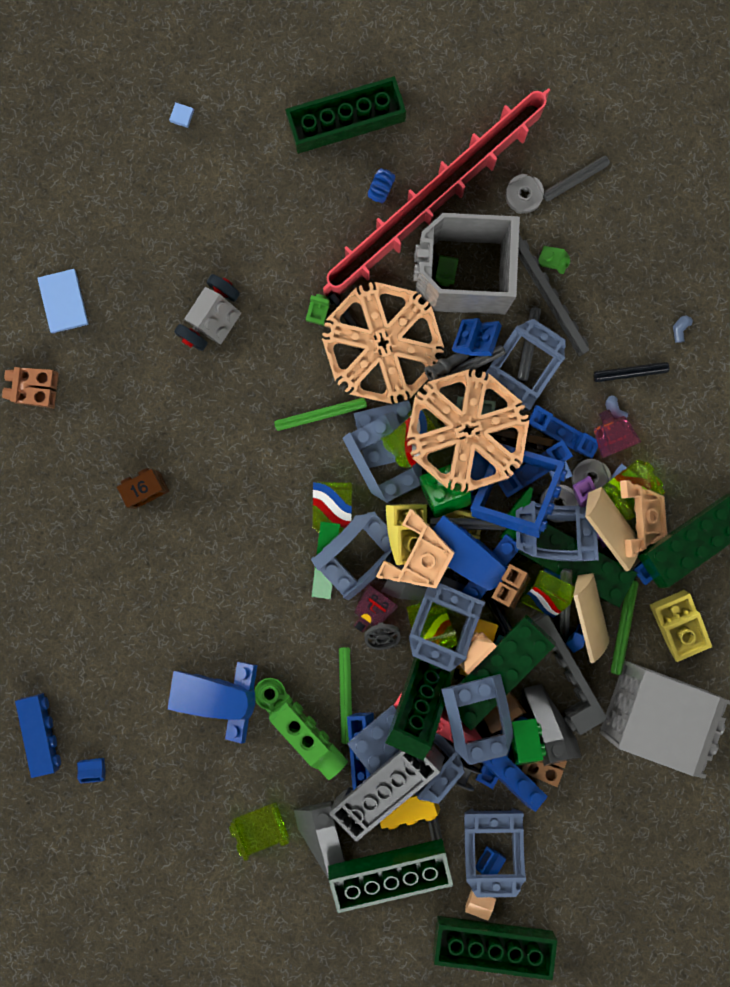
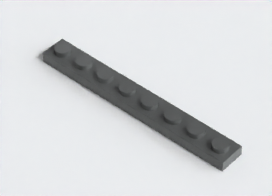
M519 235V259L578 356L584 355L589 351L588 341L585 337H581L578 332L579 327L577 323L572 321L568 315V308L561 304L558 299L559 294L555 288L552 289L549 284V277L545 272L541 271L538 259L530 253L529 244L526 240H522Z

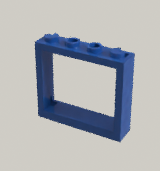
M501 444L510 453L515 451V447ZM524 450L523 463L555 472L535 523L486 508L485 504L494 484L478 489L470 509L474 518L539 538L541 532H544L547 528V516L553 513L555 506L553 501L559 497L561 492L560 483L566 480L568 471L565 470V462ZM489 464L484 478L495 474L496 469L492 464Z

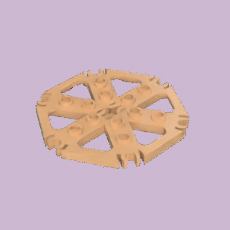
M370 282L368 284L369 291H364L362 285H360L359 295L357 288H355L326 319V321L333 322V325L328 322L325 323L324 326L329 327L331 332L328 334L323 333L322 336L330 338V340L322 338V342L334 380L336 381L337 378L342 377L337 385L339 386L342 382H346L348 388H346L345 392H348L351 387L354 388L349 395L392 404L391 396H393V402L398 403L397 396L402 395L404 401H406L408 397L405 392L409 394L410 399L428 378L424 371L412 385L406 384L398 357L421 362L425 367L428 365L432 366L434 365L433 362L436 364L438 361L435 357L436 353H444L442 349H436V347L444 348L432 306L425 310L429 302L427 301L424 305L418 302L422 296L421 294L417 295L414 300L413 296L417 293L416 291L374 282L376 290H373V284ZM382 294L401 297L405 300V306L388 324L380 301ZM359 303L362 307L368 329L343 324L340 322V317L351 304ZM424 318L428 323L432 341L428 344L402 338V336L418 319ZM381 337L384 341H388L385 350L382 346H378ZM336 344H344L364 350L347 369H340L333 347ZM378 363L386 385V391L383 394L363 390L360 386L361 381Z
M470 369L429 381L427 385L423 386L427 394L423 395L421 392H418L414 398L406 441L412 439L408 441L407 446H416V450L410 453L411 456H415L412 459L446 488H448L449 481H451L450 490L454 489L456 483L460 484L461 492L465 490L466 484V492L509 479V476L514 474L510 470V466L518 469L523 462L529 420L521 422L529 417L528 415L522 416L519 411L525 408V405H521L523 402L489 373L487 374V380H484L486 377L485 372H482L481 377L477 378L474 369L470 377ZM458 382L465 385L461 410L440 393L442 387ZM487 389H492L507 402L506 408L481 415ZM422 409L429 410L446 426L423 434L418 433L417 424L420 411ZM466 426H468V428H474V430H472L470 433L471 435H469L468 432H462L466 428ZM511 427L515 428L518 431L515 451L510 453L489 434ZM455 445L450 472L443 474L428 461L427 456L429 453ZM475 451L495 467L496 472L494 475L480 480H473L470 477Z

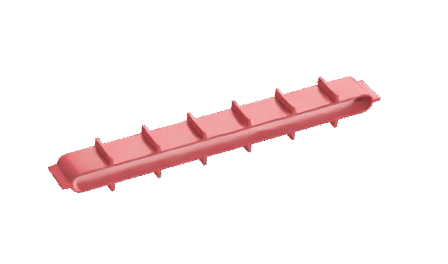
M548 88L543 93L541 91H533L512 110L505 105L499 122L480 138L473 133L469 148L449 166L442 161L440 163L439 175L417 194L410 189L408 192V202L386 222L377 218V230L353 251L346 246L345 258L327 274V284L323 288L324 296L327 297L335 292L338 295L344 293L362 276L368 281L370 279L369 270L392 249L400 253L401 241L424 221L430 225L433 220V213L454 194L462 198L466 187L465 184L486 166L492 171L495 167L497 156L516 139L523 144L529 132L528 128L541 117L550 89ZM529 106L538 108L534 114L342 284L335 286L330 283Z

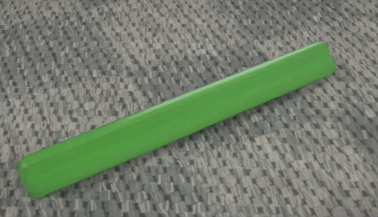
M360 398L276 420L274 424L276 430L280 431L364 409L367 407L365 398Z
M633 581L623 601L611 666V673L621 675L623 671L639 584L637 581Z
M341 647L339 648L342 744H347L349 742L347 716L352 715L350 648Z

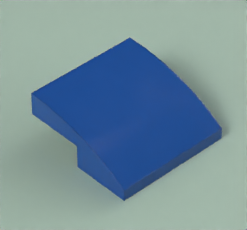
M479 318L462 320L452 347L453 352L472 356H492L502 327L500 322L481 323Z

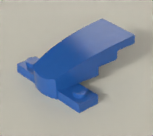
M445 515L442 516L433 528L439 537L455 552L448 567L470 580L462 592L479 600L488 590L496 588L503 581L501 579L508 568L509 562L519 551L516 547V540L506 534L492 552L479 539L474 538L462 526L459 527Z
M237 662L234 684L199 674L193 675L182 671H174L168 710L202 717L228 719L225 739L241 744L245 743L249 718L255 707L254 685L258 665Z

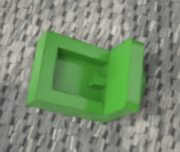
M544 246L538 261L540 266L557 269L560 274H564L565 270L569 267L570 256L565 249Z
M440 255L435 281L439 282V285L449 286L454 284L459 258Z
M311 295L306 321L324 326L330 307V300L324 295Z

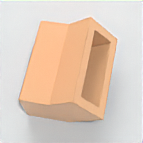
M471 890L465 906V912L488 921L493 912L496 898H477Z

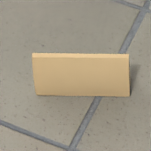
M602 487L588 492L585 517L624 570L629 571L635 563L639 552L636 553L635 557H626L624 540L636 539L637 535Z
M594 573L577 576L573 596L590 663H594L607 649L609 636Z

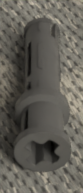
M456 353L447 359L441 358L436 364L425 367V374L430 381L436 380L443 374H449L452 368L473 356Z

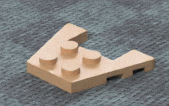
M629 480L620 481L621 498L635 499V528L637 531L636 539L624 540L626 557H635L636 553L644 551L648 545L656 543L667 535L665 497L651 490H645L638 484L634 485Z
M410 509L402 525L417 532L420 536L403 569L383 561L376 577L437 588L455 552L413 509Z

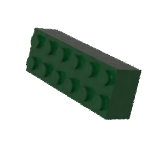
M395 76L285 109L298 154L405 122L406 119L405 106Z
M730 493L706 507L638 555L658 588L670 587L730 544Z
M548 524L544 532H541L540 537L537 538L538 548L566 551L578 550L576 539ZM521 550L517 552L519 555L561 576L563 568L571 569L572 583L576 585L578 575L594 573L599 598L616 607H620L637 575V572L631 569L625 571L620 563L598 552L599 560L594 561L548 560L533 557Z
M526 614L496 645L497 647L469 675L467 674L459 684L501 674L505 694L507 695L555 647L556 642ZM496 698L458 707L461 721L472 731L497 705Z
M414 657L385 741L386 744L422 761L432 748L445 705L441 689L450 687L455 669L448 672Z
M442 839L328 865L329 883L337 913L453 886Z
M437 916L433 961L434 965L553 981L557 938L554 932L550 930Z

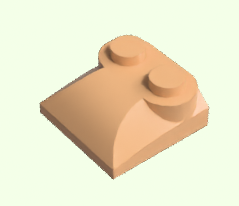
M475 632L467 652V658L460 666L469 675L497 646L483 632L479 634Z

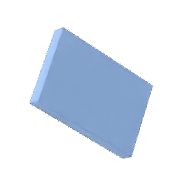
M75 269L37 278L51 333L89 325Z

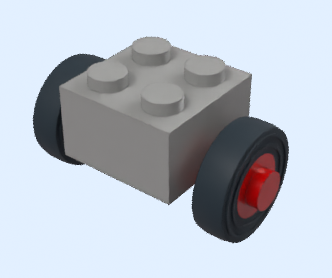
M214 274L206 282L213 290L205 287L184 318L193 326V329L179 324L174 331L178 337L183 339L182 343L190 348L193 346L200 351H203L208 344L200 336V332L221 345L241 315V312L226 300L235 302L240 292L232 286L233 284L226 278L222 279Z

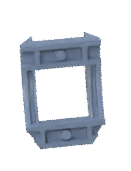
M535 319L516 326L503 346L506 354L492 362L486 371L484 379L487 380L488 373L523 402L521 405H525L524 411L531 410L533 404L565 359V339ZM521 336L553 357L532 389L500 369Z
M394 412L385 413L384 416L352 433L349 432L342 438L371 494L386 503L421 486L419 476L422 475V466L416 463L411 469L378 485L360 452L394 433L405 453L406 434Z
M531 501L529 505L524 508L522 506L516 510V517L535 523L542 504ZM554 506L552 515H548L546 519L576 521L578 550L566 551L538 548L537 537L516 531L517 549L533 557L557 561L599 560L597 532L585 517L586 507Z
M376 512L356 515L336 538L325 546L318 555L311 558L316 569L322 572L343 595L344 599L350 600L376 578L383 561L390 562L392 560L393 554L387 525ZM364 529L385 553L362 577L356 580L335 556Z
M439 583L437 588L427 587L409 636L412 656L451 672L467 658V652L485 602ZM432 602L467 617L455 651L420 637Z
M501 674L441 689L451 728L454 750L471 765L506 756L513 739V729ZM496 698L503 734L465 743L458 707Z
M436 733L433 742L449 759L442 766L441 772L426 787L423 786L418 790L415 795L419 800L439 804L465 771L460 755L443 736Z
M472 808L464 813L466 881L477 898L517 897L522 884L526 882L524 813L514 808H511V811H474ZM475 833H512L514 874L476 875Z

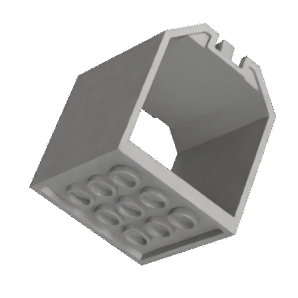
M442 213L422 231L419 245L416 244L414 262H417V264L414 266L413 281H417V294H421V298L425 302H429L428 306H432L433 311L505 315L517 295L520 217ZM438 241L501 244L499 292L441 289L432 280L433 245Z
M624 661L622 674L619 675L606 712L607 720L602 723L599 733L620 750L691 776L706 778L707 774L702 771L705 770L707 760L712 761L713 755L718 751L720 735L725 731L724 723L726 718L722 716L727 704L730 705V700L675 678Z

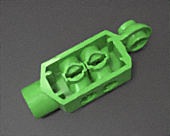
M274 678L261 680L255 687L256 703L261 708L266 709L269 713L270 722L311 767L318 769L327 780L332 779L344 768L348 760L333 743L328 741L330 737L324 730L319 731L315 727L317 725L315 720L311 716H305L302 712L304 710L297 701L295 703L292 701L293 699L286 693L285 687L279 680ZM267 689H273L275 691V697H268L265 691ZM292 721H297L300 726H294ZM305 736H311L313 740L309 741Z

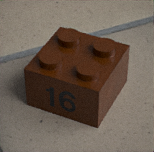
M149 468L138 472L139 476L133 479L128 477L122 480L121 485L117 486L126 507L131 509H137L170 492L160 472L153 469L149 470Z

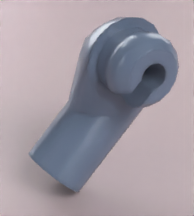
M682 316L673 325L675 343L685 342L683 331L692 325L693 320L691 317Z
M609 396L605 402L607 413L625 422L628 413L619 409L616 396Z

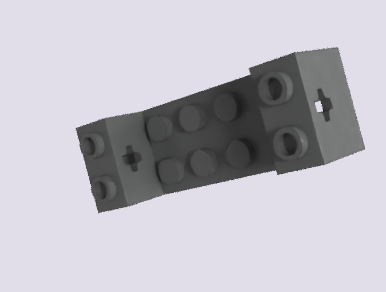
M542 612L533 616L531 619L556 642L553 651L556 652L554 658L559 665L565 668L566 671L563 673L569 683L571 682L575 685L576 688L573 691L578 699H581V701L563 711L565 714L563 718L569 728L581 735L606 721L607 717L550 617Z
M432 745L423 761L417 760L416 757L399 750L354 790L348 787L337 796L330 809V816L357 842L441 772L445 757L434 745Z

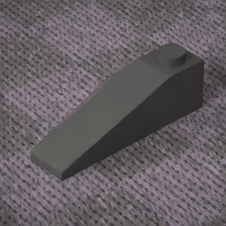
M394 560L393 565L400 569H403L404 565H396ZM445 576L440 581L441 584L460 592L466 587V585ZM386 579L381 592L398 599L422 601L427 587Z
M540 684L523 688L530 718L536 719L537 723L541 725L542 735L539 736L540 743L544 744L546 756H543L542 760L543 765L547 766L582 758L575 735L543 686Z
M332 801L294 809L298 830L328 880V865L345 862L337 823L329 814Z

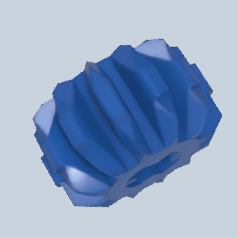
M379 169L369 188L368 197L375 202L384 203L395 181V175L388 170Z

